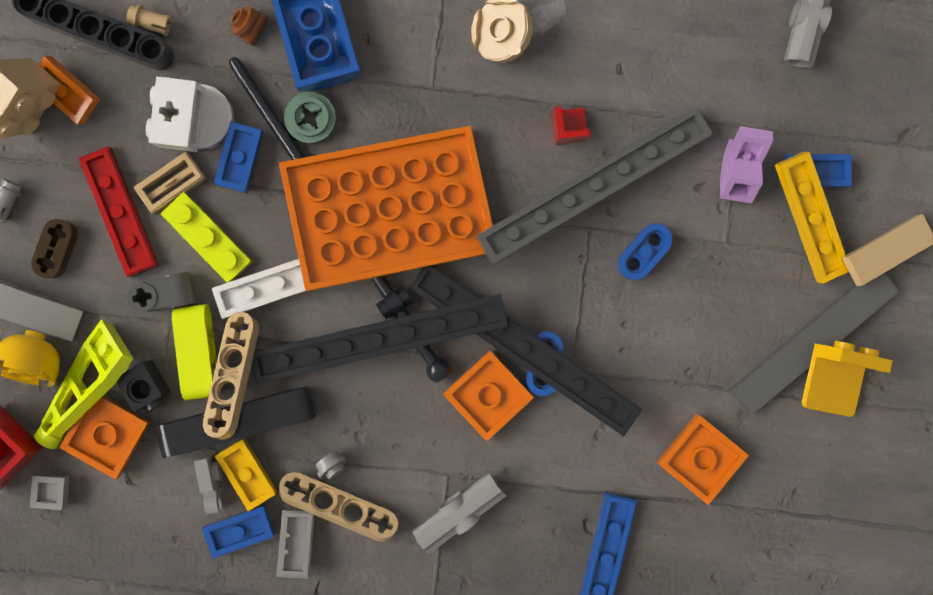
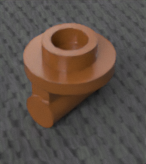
M247 6L244 9L239 8L231 18L230 24L233 25L232 33L240 37L245 43L253 46L268 17L251 6Z

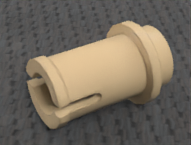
M138 4L137 6L131 5L129 7L126 22L137 28L167 36L171 28V24H167V22L171 23L172 18L169 15L146 10L143 5Z

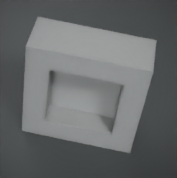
M42 473L32 475L30 508L66 509L70 476Z

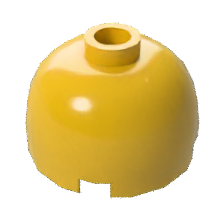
M26 330L24 335L13 334L0 341L1 376L39 386L40 383L38 379L48 381L47 387H52L56 383L60 370L59 354L52 344L44 341L46 335L40 332Z

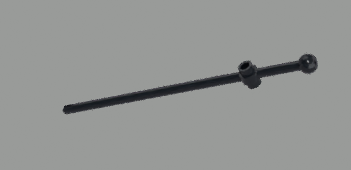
M236 57L229 60L230 68L290 159L305 158L240 59ZM384 276L371 279L383 298L376 303V306L385 320L393 315L396 318L409 315L405 307L413 303L403 287L394 291ZM430 345L416 347L428 365L426 367V374L431 381L438 383L451 374L449 362L446 359L438 358Z

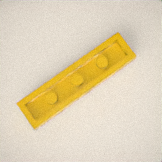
M803 151L775 164L816 282L824 284L848 273L849 271L842 259L846 254L810 152Z

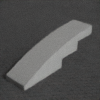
M0 280L1 319L72 342L83 314V309L51 300V297L19 288V285Z

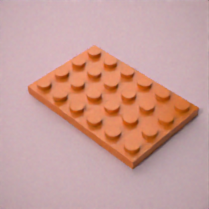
M471 125L279 162L306 292L486 255L476 236L492 227L493 224Z

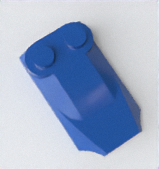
M272 0L298 92L318 91L346 83L361 74L340 0Z

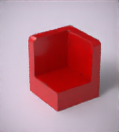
M561 106L554 107L551 116L555 145L586 142L590 138L591 132L586 127L584 108L562 110Z

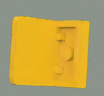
M835 341L833 347L815 343L802 398L803 407L852 417L856 412L865 368L890 373L893 360L879 357L880 351L870 348L859 347V351L855 352V345Z

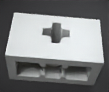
M156 76L155 86H152L150 90V103L153 106L152 116L146 123L148 143L158 148L197 152L205 88L196 81ZM176 110H178V116H172V118L170 119V113L174 114Z

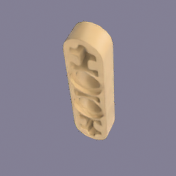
M244 312L232 314L226 322L203 418L205 433L220 440L230 438L237 429L259 333L258 322ZM244 323L248 325L247 330H242L241 333L236 331L237 326H242ZM233 341H242L243 343H245V346L243 347L241 345L233 343ZM235 351H240L242 353L241 364L235 368H230L228 365L229 355ZM227 383H233L235 386L234 395L228 400H223L220 395L222 387ZM218 404L231 407L230 411L218 409ZM221 419L226 421L225 427H214L215 421H220Z
M292 472L285 475L280 481L279 494L287 504L366 537L384 542L390 540L398 529L397 517L390 510L306 475ZM294 481L299 482V489L307 493L309 486L313 487L309 503L303 502L305 499V494L295 492L293 496L289 495V488L286 487V484L292 485ZM319 493H327L332 497L333 504L328 509H320L315 505L314 498ZM349 505L360 507L362 518L355 522L349 521L344 515L345 508ZM368 512L374 513L371 519L376 522H381L382 518H386L388 520L387 525L391 527V530L386 529L384 533L378 532L379 526L372 522H369L368 528L363 527L368 517Z

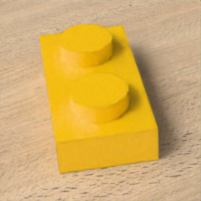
M246 438L215 455L216 460L247 511H250L278 493Z

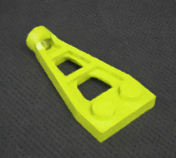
M101 319L82 345L42 419V424L34 434L35 440L42 446L56 449L65 438L64 433L112 388L120 376L128 370L134 358L112 323ZM92 361L99 372V376L89 388H86L82 378ZM74 393L77 401L67 410L66 406Z

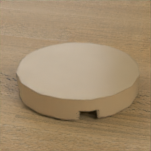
M488 0L485 2L487 4L482 10L479 9L474 16L471 27L472 42L481 53L480 55L485 59L498 63L513 61L522 55L530 44L533 33L532 16L528 8L519 0Z

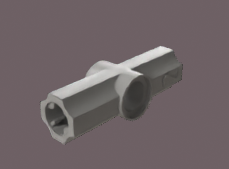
M830 0L796 1L789 20V27L792 30L784 62L788 63L789 66L796 68H811L814 66L821 35L825 33L832 16V7L829 6Z
M489 472L464 492L459 491L449 497L440 505L436 513L413 529L412 533L421 548L430 554L455 534L461 535L479 521L480 515L506 497V493Z

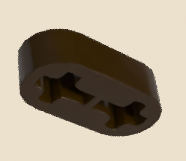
M52 219L45 224L31 262L32 269L36 275L43 278H56L64 273L78 235L73 223L62 219ZM62 228V231L66 233L65 239H58V236L54 234L55 229ZM51 258V261L55 263L54 269L47 270V266L43 264L44 259Z

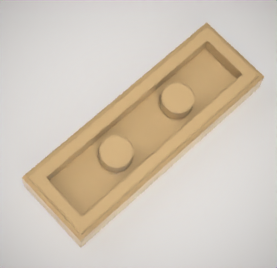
M915 215L842 257L856 286H862L933 245V233L924 215Z

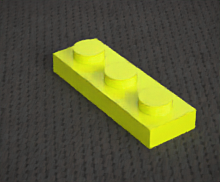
M181 193L161 213L173 228L227 283L234 281L253 262L188 193Z

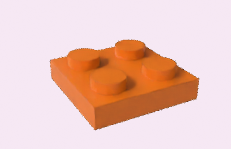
M490 350L443 393L446 399L486 442L534 398Z
M103 395L70 427L59 448L116 480L122 475L152 421Z
M696 413L656 463L709 505L749 455Z

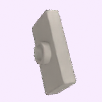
M282 510L276 577L310 578L315 515L306 511Z

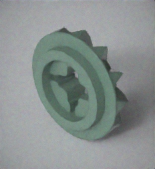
M304 92L296 95L288 103L284 114V121L288 132L298 141L309 144L325 140L334 131L337 118L332 103L325 96L316 92ZM304 107L312 114L319 113V116L316 117L317 129L309 123L302 124V121L306 119Z

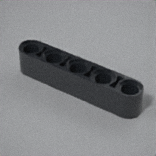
M12 0L13 7L18 13L45 28L154 70H165L173 63L174 53L172 48L160 37L148 31L67 0H38V6L33 11H30V7L37 0ZM69 12L67 20L60 23L62 14ZM99 23L100 26L97 33L90 35L91 27ZM125 35H130L128 44L120 47L121 38ZM160 46V54L156 58L150 59V51L154 47Z
M305 386L243 402L237 429L230 438L224 440L213 438L205 433L203 428L205 413L163 423L154 428L162 458H167L316 418L309 388ZM224 407L220 409L230 411L231 407ZM222 419L214 423V427L217 428L226 426V421Z

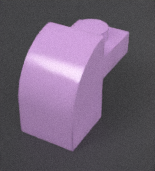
M740 126L734 140L729 139L720 175V199L752 204L763 184L762 162L773 143V131Z

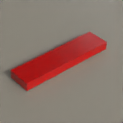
M107 146L78 158L126 277H133L160 266L112 148Z

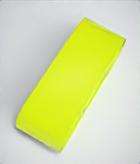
M208 304L174 308L172 311V326L182 397L186 401L208 398L217 363L210 308Z

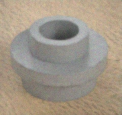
M337 451L331 452L316 464V468L319 471L317 475L320 479L327 477L329 480L336 478L345 470L343 465L347 459L344 455L340 456Z

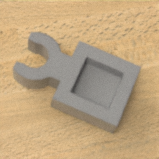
M215 454L201 456L194 461L199 491L204 496V510L207 515L220 512V509L224 508L223 498L219 491L220 481L223 480V470L218 461H216Z

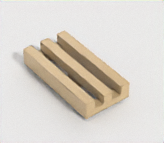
M185 151L133 187L151 214H157L170 205L181 193L189 192L207 179L189 152ZM183 164H188L189 167H187L186 169H184L183 171H181L180 173H178L177 175L163 183L161 186L150 192L148 195L146 194L145 190L150 188L152 185H154L155 183L169 175L171 172H173ZM194 173V177L153 204V200Z

